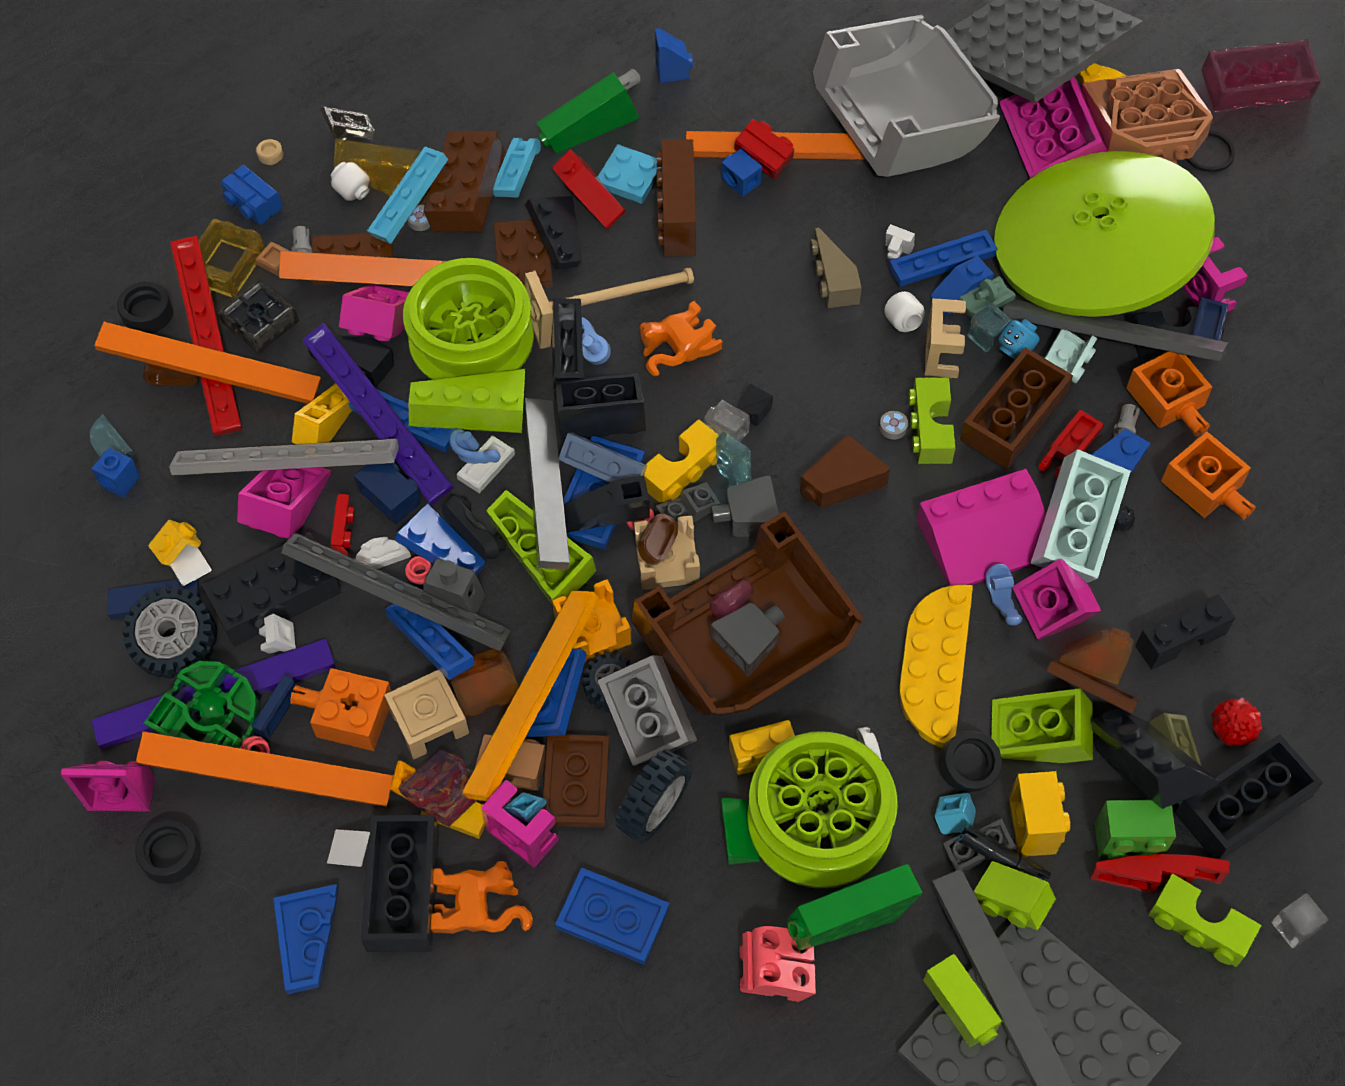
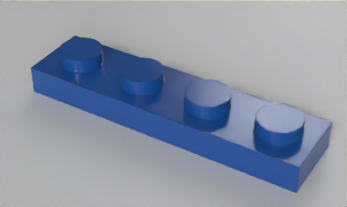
M983 230L890 260L889 269L899 287L951 271L956 266L977 255L981 260L994 257L998 248L987 230Z
M378 390L416 440L444 453L448 451L451 446L450 435L458 428L409 426L408 403ZM349 402L350 410L360 414L352 403Z
M395 604L385 608L387 618L448 680L475 666L473 656L440 624Z

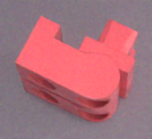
M762 926L753 929L752 932L747 931L742 934L743 945L739 947L740 959L743 961V977L740 979V990L742 992L766 996H786L787 1000L800 1002L816 994L815 964H809L814 961V947L807 948L803 954H800V950L795 940L791 938L788 928ZM805 974L806 983L804 986H801V976Z

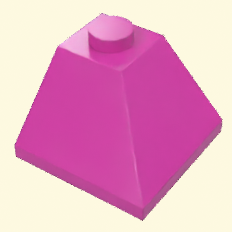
M1063 559L1056 560L1013 587L1037 640L1076 626L1101 612L1089 585Z

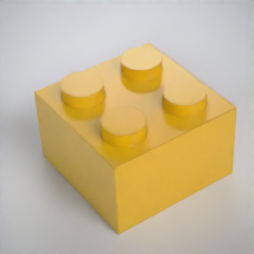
M1056 771L1018 774L1009 795V804L1018 854L1023 853L1026 856L1056 854L1061 843H1064L1066 833L1070 831L1068 812H1063L1062 801L1065 799L1064 786L1062 782H1058Z

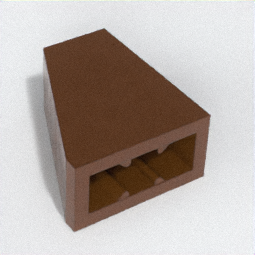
M846 435L801 476L800 492L807 501L814 502L820 508L884 487L888 484L890 468L857 441Z

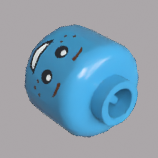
M1025 318L1022 322L1011 320L998 338L1001 344L999 349L1013 359H1016L1025 347L1033 351L1040 341L1039 335L1035 333L1038 327Z

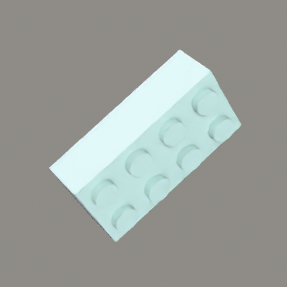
M1078 449L1064 457L1031 564L1044 568L1058 559H1063L1086 583L1098 579L1131 471Z

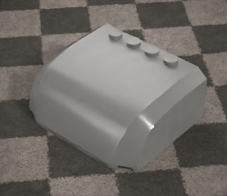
M923 15L826 32L813 69L817 90L878 176H894L930 168L960 158L975 149L988 136L1000 119V115H997L996 110L998 105L997 97L945 29L939 25L932 27L924 22Z

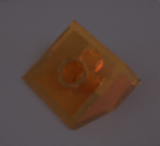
M1112 628L1111 631L1103 629L1065 645L1059 663L1118 685L1131 654L1134 640L1129 638V633L1121 629Z
M493 648L472 655L475 666L448 680L464 716L479 715L486 708L496 704L499 706L509 704L518 690L510 661L503 650L498 651Z

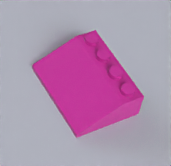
M1075 76L1036 103L1017 94L999 102L1030 179L1055 164L1091 153L1108 152Z
M1027 469L921 502L916 521L948 586L974 585L986 581V572L995 564L1007 565L1011 572L1034 565L1031 564L1046 513L1040 494Z

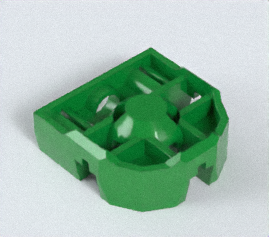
M198 661L179 672L173 688L165 692L144 722V725L160 735L193 740L181 732L186 723H188L195 731L207 734L202 742L240 748L241 743L254 733L252 724L258 716L259 700L245 676L238 674L235 670L220 662ZM229 674L237 679L229 693H225L219 686ZM184 684L196 691L192 695L194 698L191 702L188 701L187 705L175 698ZM227 704L230 713L225 715L224 706ZM193 710L200 711L202 720L194 721ZM234 716L250 725L247 729L248 731L241 739L226 730Z

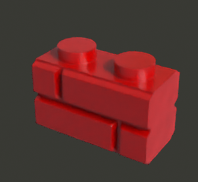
M752 119L745 127V130L736 138L734 150L742 149L762 166L763 172L775 180L793 159L795 149L789 139L784 136L779 138L772 133L773 129L769 124L764 121L759 123Z

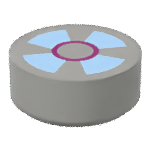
M417 205L407 219L408 226L415 231H424L430 228L423 212L425 205Z
M888 411L882 415L879 429L884 437L896 440L906 434L908 419L903 413Z

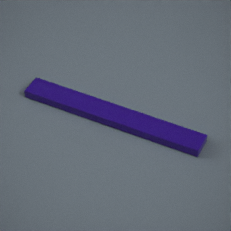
M324 323L302 339L380 440H398L399 449L395 458L407 475L416 482L421 493L431 505L454 489V486Z
M325 638L236 669L235 672L248 679L257 696L275 690L283 676L293 679L295 683L329 671L331 668L335 669L336 666ZM228 674L219 688L223 692L229 693L237 679ZM187 686L181 688L175 698L187 705L188 701L191 702L194 698L192 695L196 691ZM163 695L92 719V726L100 750L140 737L143 732H154L146 727L144 722ZM193 710V718L200 716V711Z

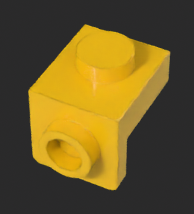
M168 520L148 546L161 564L170 566L187 544L198 548L201 545V541L195 535L196 530L190 524Z

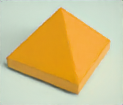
M401 760L398 761L390 790L411 801L408 797L418 791H412L410 788L422 778L423 773Z

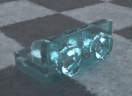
M723 431L716 438L717 468L719 472L728 478L729 487L750 481L752 479L751 449Z

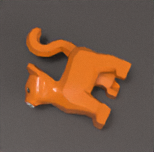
M695 301L689 304V308L685 312L669 315L660 322H643L640 325L641 341L645 346L643 351L645 357L660 346L662 342H667L676 354L675 356L656 354L649 358L646 368L652 376L656 377L660 374L657 369L658 364L675 367L683 362H690L699 357L709 356L722 350V340L712 339V333L716 329V325L711 319H706L700 329L695 330L693 328L699 324L697 315L701 312L700 306Z
M498 861L486 871L466 870L453 875H446L439 868L434 869L433 884L437 885V892L444 895H456L455 907L452 909H446L443 904L435 905V913L431 914V930L433 933L453 934L463 930L471 932L484 930L494 933L503 931L514 918L520 919L521 927L524 931L529 930L532 926L533 917L531 912L524 906L514 905L503 911L498 919L489 917L487 906L488 892L502 895H518V889L513 886L512 873L506 862Z

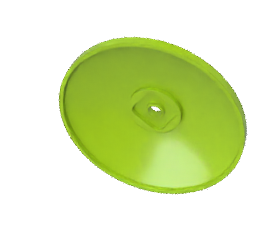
M1108 151L1091 153L1055 164L1043 170L1024 183L1012 195L1004 206L995 228L994 242L998 248L996 257L1003 276L1014 290L1025 299L1040 307L1073 316L1098 317L1118 315L1135 311L1163 300L1184 286L1199 271L1213 245L1215 216L1213 205L1205 188L1192 174L1179 165L1157 156L1138 152ZM1101 214L1106 215L1101 219L1095 218L1096 216Z

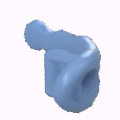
M456 429L450 435V445L461 461L470 464H486L488 462L496 463L500 460V453L496 450L491 449L487 452L475 451L479 448V443L471 432Z
M995 564L988 569L985 575L986 586L990 592L992 603L998 608L1002 616L1006 618L1005 620L1008 625H1018L1022 622V617L1018 614L1011 599L1012 588L1014 587L1011 570L1007 565Z

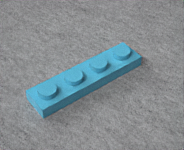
M428 147L423 148L367 230L372 237L389 244L392 243L448 161L444 153Z

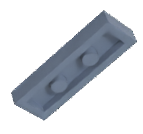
M567 433L559 455L560 461L610 483L615 480L643 476L647 468L645 464L574 433Z

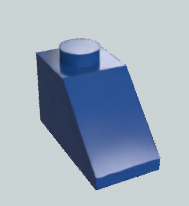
M660 28L655 29V65L659 82L665 83L689 79V68H693V58L691 53H687L685 43Z
M977 255L956 266L933 291L930 299L959 300L960 296L980 287L981 281L985 279L992 280L994 273ZM943 312V314H944L945 316H948L949 314L952 313V312Z

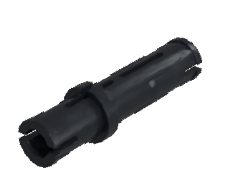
M965 825L960 832L963 837L961 835L958 837L959 843L966 845L989 860L1047 881L1045 878L1050 879L1051 873L1027 860L1028 857L1025 854L1013 852L971 827V825Z

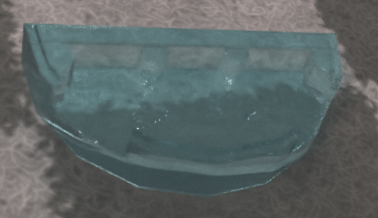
M104 415L94 422L90 430V442L99 456H102L108 447L129 458L135 456Z

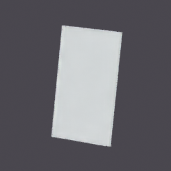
M188 544L173 563L170 564L182 586L212 571L199 549Z
M335 830L327 864L361 867L370 832Z

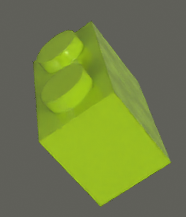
M994 861L990 863L973 891L982 910L989 916L996 917L999 915L1008 919L1017 927L1025 928L1026 926L1037 931L1056 900L1047 881Z

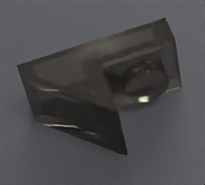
M324 106L321 108V112L339 149L342 148L348 136L371 139L375 133L366 114Z

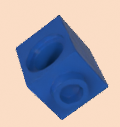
M742 149L733 155H728L723 160L721 180L740 196H745L761 184L762 166Z
M109 447L91 468L100 487L122 498L126 496L140 478L133 460Z

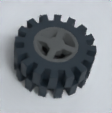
M605 653V659H602L601 655L596 656V662L594 663L590 660L588 669L585 668L583 672L584 693L586 697L588 696V702L591 705L595 703V707L598 710H601L602 706H604L605 712H610L598 680L630 666V659L625 657L621 660V654L618 653L615 654V658H611V653Z

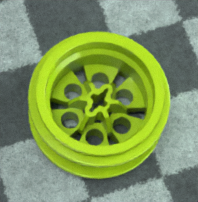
M460 258L441 263L427 271L414 284L404 303L403 322L408 335L412 359L421 372L431 380L519 370L531 353L534 342V328L531 320V303L528 292L513 273L494 262L478 258Z
M819 731L790 737L779 743L765 755L752 777L748 806V829L752 843L762 860L774 872L788 881L811 888H835L847 885L869 873L886 852L897 816L896 787L889 770L879 756L866 745L851 737L833 732ZM807 773L812 775L809 779L799 777V775ZM785 782H787L788 784H790V785H787V786H785V787H782V786H781V785H783ZM817 791L816 795H814L812 798L809 797L813 792ZM856 795L859 796L863 800V802L857 804L852 803L851 801H849L848 797ZM789 797L794 798L798 804L789 806L783 800ZM816 807H819L820 810L827 809V813L824 814L823 811L815 812ZM854 817L870 821L868 829L857 823ZM793 818L795 819L794 824L785 832L778 826V824ZM834 825H848L849 829L845 831H840L836 829ZM815 826L817 828V830L813 832H807L802 829V827L811 829ZM828 835L832 848L820 849L821 838H827Z

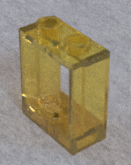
M215 218L211 221L199 239L210 290L235 298L257 265L255 259L265 249L260 234L252 229L247 230L235 226L228 221L223 222ZM221 242L245 250L231 272L207 264Z

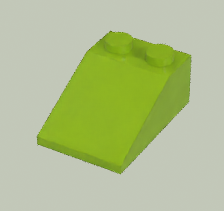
M1081 688L993 699L991 739L998 746L1002 759L1052 763L1093 760V729L1091 719H1093V703Z

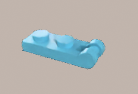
M522 138L512 139L493 188L495 197L518 198L534 157L540 152L541 143L539 139L530 138L528 141H524Z

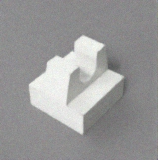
M890 224L886 232V246H888L889 251L887 258L891 260L899 258L902 252L911 254L914 248L915 233Z
M275 614L264 618L265 625L259 629V634L266 637V642L261 644L262 651L270 654L296 649L293 622Z

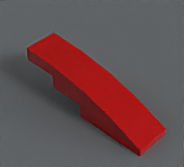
M1175 854L1127 856L1097 862L1091 872L1090 879L1154 893L1160 883L1166 884L1172 874L1190 884L1194 878L1221 884L1229 873L1230 861L1195 855Z

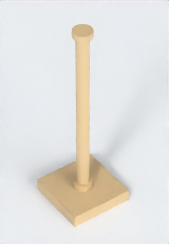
M689 267L684 268L683 272L569 298H580L581 306L679 283L691 284L694 282V276ZM536 271L525 273L524 286L530 298L534 335L540 349L551 347L553 301H548Z

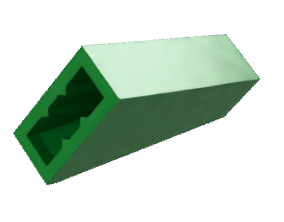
M613 72L538 121L537 125L541 130L538 137L546 148L551 146L557 154L633 122L640 117L627 90Z
M902 865L797 907L786 920L788 932L791 938L795 940L799 950H804L895 922L923 892L909 865Z

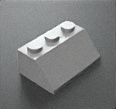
M652 655L598 680L633 766L651 760L663 749H669L673 752L697 741L662 656Z

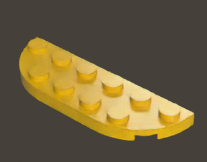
M952 585L930 593L914 609L906 632L899 685L901 709L906 720H909L919 732V736L940 748H943L947 741L956 736L973 585Z

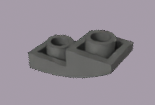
M707 482L682 490L679 498L656 505L654 514L657 516L664 513L671 516L678 528V517L692 515L694 523L710 514L711 506L720 505L721 503Z
M1002 818L978 830L1012 851L1017 850ZM960 835L943 843L956 871L959 869L965 871L991 861L966 845L959 843L958 837Z

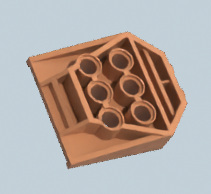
M1180 69L1082 83V92L1108 151L1145 153L1177 164V160L1192 158L1208 136L1213 116Z

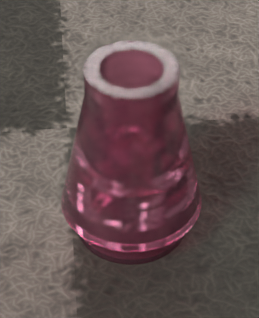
M741 580L734 586L715 595L710 603L712 612L718 619H721L738 610L744 605L749 596L754 593L753 588L747 581Z

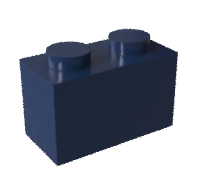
M395 463L367 464L354 475L358 491L395 525L421 504L418 493L420 491L419 486L413 479H406Z

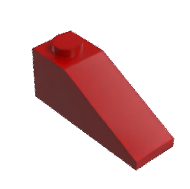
M571 149L552 167L566 186L606 229H609L626 212L589 165Z

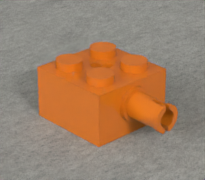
M1169 351L1132 370L1126 389L1159 429L1178 419H1182L1194 436H1199V434L1207 431L1210 424L1205 421L1197 409L1205 406L1212 386L1185 354Z
M1207 431L1168 464L1161 480L1164 485L1203 518H1206L1218 506L1224 504L1240 516L1242 520L1249 517L1256 508L1254 504L1252 505L1237 492L1243 485L1251 467Z
M331 668L321 691L295 685L293 690L297 692L291 693L290 702L293 705L315 709L310 724L317 738L370 751L375 750L389 712L384 696L392 691L389 682Z

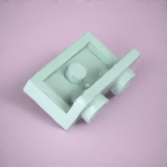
M1061 329L1044 358L1072 374L1071 382L1077 383L1085 371L1081 366L1084 362L1088 363L1096 351L1093 345L1097 338L1091 336L1086 342L1070 331Z

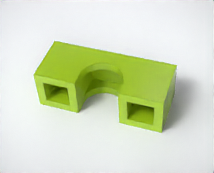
M915 378L914 389H909L908 393L909 406H914V412L910 414V427L916 431V436L912 437V452L917 453L918 464H952L955 453L953 425L939 424L932 419L938 416H948L951 404L949 378Z
M1172 874L1148 916L1154 918V921L1160 927L1174 930L1184 936V939L1189 944L1195 947H1203L1210 951L1221 963L1226 965L1232 964L1237 967L1245 958L1262 925L1233 908L1230 909L1221 922L1211 923L1204 920L1196 909V901L1202 890Z

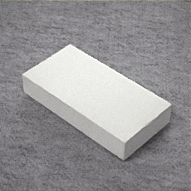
M491 436L478 451L496 450L500 453V460L496 463L488 462L486 464L466 463L457 473L459 481L479 494L515 455L513 448L494 436Z

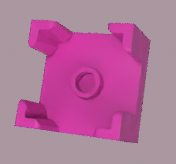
M1219 237L1214 238L1210 253L1224 248V244ZM1208 256L1199 271L1182 288L1195 306H1199L1201 297L1229 304L1227 310L1229 312L1234 310L1237 302L1235 300L1230 301V299L1222 300L1225 292L1244 285L1248 276L1241 267L1221 274Z
M505 780L481 807L486 830L535 868L559 840L556 833L549 831L556 823L555 817L545 809H541L531 822L525 826L517 818L511 816L503 808L513 801L511 798L517 792V788Z

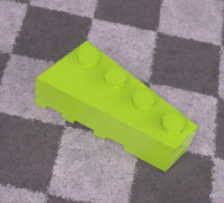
M525 369L411 382L408 403L409 426L522 433Z
M505 490L486 510L494 528L502 536V539L506 541L508 547L552 606V600L562 596L568 598L571 590L578 591L597 571L593 557L568 537L570 561L568 570L538 568L533 510L509 491Z

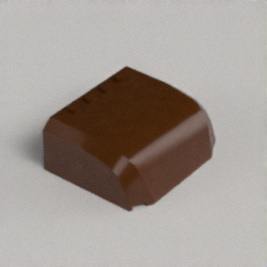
M784 511L760 525L752 550L669 599L662 587L658 586L634 601L631 622L655 656L663 657L672 681L698 712L704 715H732L749 710L846 649L859 628L863 616ZM749 603L755 604L763 613L773 605H776L785 616V619L776 625L780 631L779 643L755 671L747 677L710 638L711 624Z

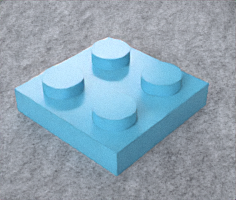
M617 144L599 173L598 178L611 193L643 204L657 180V168L662 167H657V158Z

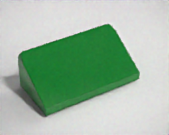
M721 798L728 865L759 862V854L752 843L748 829L749 800Z

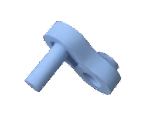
M582 317V329H584L582 334L583 356L591 364H603L610 357L611 347L604 338L596 334L592 324Z

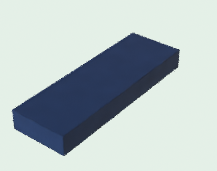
M196 579L185 586H182L179 580L108 589V616L110 620L125 618L126 615L130 616V607L139 604L137 599L141 596L146 599L149 597L148 592L154 590L158 593L160 588L167 587L169 590H172V587H178L181 591L185 589L199 597V581Z

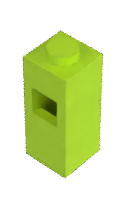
M955 954L927 970L923 981L970 1048L977 1043L985 1046L998 1036L996 1031L1002 1020Z

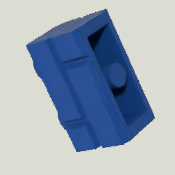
M245 165L240 166L233 174H229L221 181L224 200L230 206L236 205L247 220L253 219L256 223L262 225L270 219L271 215L274 216L282 210L283 206L279 193Z

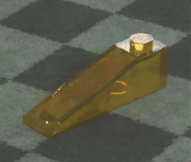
M335 139L333 165L338 166L342 162L356 163L368 174L370 187L382 191L390 198L422 150ZM430 187L428 188V190L426 191L418 205H421L426 195L428 194Z

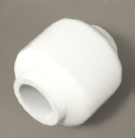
M342 162L332 171L331 185L345 200L353 201L356 198L361 200L368 194L370 178L356 163Z
M904 291L893 295L887 301L884 313L894 328L900 332H908L917 329L921 325L925 310L913 294Z

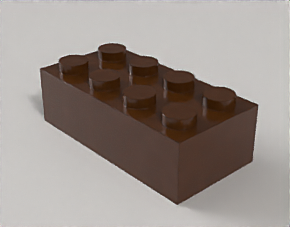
M448 131L442 153L445 154L448 161L431 184L423 212L433 232H482L505 150L497 131Z
M693 139L662 140V151H657V167H662L657 168V187H663L657 189L658 208H663L658 209V229H663L658 230L659 246H664V257L696 256Z
M1025 347L964 421L960 441L1008 469L1066 397L1073 375Z

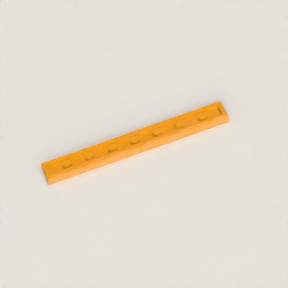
M571 590L462 792L468 799L487 801L499 788L599 600L595 592Z

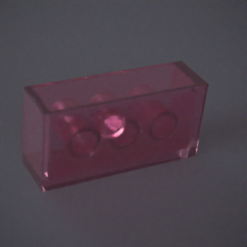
M1307 39L1209 51L1201 69L1214 111L1312 99L1321 83Z

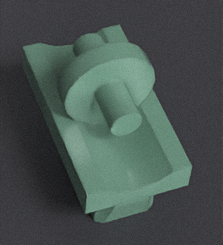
M999 276L993 280L985 279L981 281L980 287L960 296L959 300L966 301L965 314L975 323L981 320L984 315L994 310L1002 309L1005 304L1015 299L1016 294L1006 287L1003 279Z

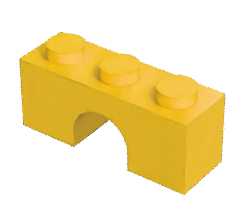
M699 419L679 436V452L686 457L679 462H671L657 454L646 464L647 468L644 473L647 492L660 504L678 498L682 490L690 482H696L702 476L705 469L710 465L717 464L723 456V438Z

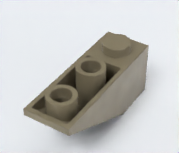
M815 228L814 239L810 240V250L812 256L816 255L817 258L815 260V273L817 277L821 276L822 280L819 283L821 298H826L828 308L860 304L862 287L857 266L820 228Z

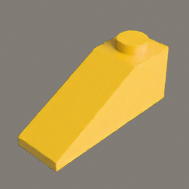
M334 384L295 413L292 443H329L352 411L348 404L350 402L337 384Z

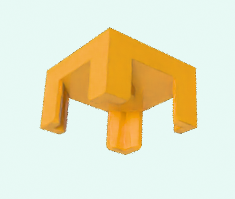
M608 579L594 585V592L599 597V600L573 649L581 648L587 654L585 662L594 659L598 655L602 656L605 653H610L632 644L631 628L626 617L621 618L616 608L613 590ZM566 596L552 600L555 619L567 600Z

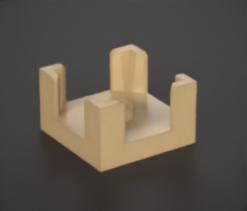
M932 299L926 331L925 376L958 378V366L938 364L940 353L963 354L965 347V336L960 335V326L943 324V312L965 313L966 301Z
M692 515L678 517V534L667 558L657 565L647 564L641 558L638 551V544L649 522H634L635 545L642 590L654 589L658 586L663 588L695 584L700 581V563L695 550Z
M440 670L384 695L389 711L405 738L413 760L427 753L425 743L453 730L455 739H459L469 734L466 718Z

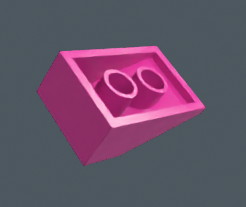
M369 284L343 294L339 327L348 329V333L353 335H364V333L374 335L376 340L390 341V339L400 335L404 329L403 308L409 292Z
M323 467L262 470L238 493L237 522L248 525L253 529H260L275 534L281 538L290 539L304 525L331 476V470Z
M98 761L96 764H82L61 770V776L87 811L150 812L155 776L149 766L137 764L136 761H131L127 764Z

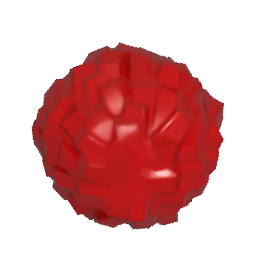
M1241 697L1222 702L1211 713L1214 732L1219 740L1228 746H1247L1258 739L1259 733L1262 730L1260 712L1248 700Z

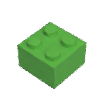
M1106 800L1094 823L1099 860H1111L1138 855L1166 854L1176 838L1172 805L1161 809L1152 800Z

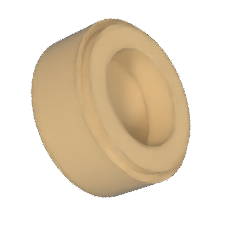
M264 140L256 148L258 159L263 164L273 165L283 158L282 146L276 140Z

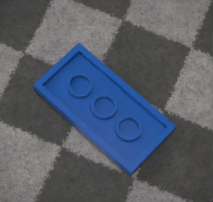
M591 436L590 441L643 464L645 451ZM577 468L563 499V504L610 482ZM616 524L569 532L567 537L571 540L606 550Z

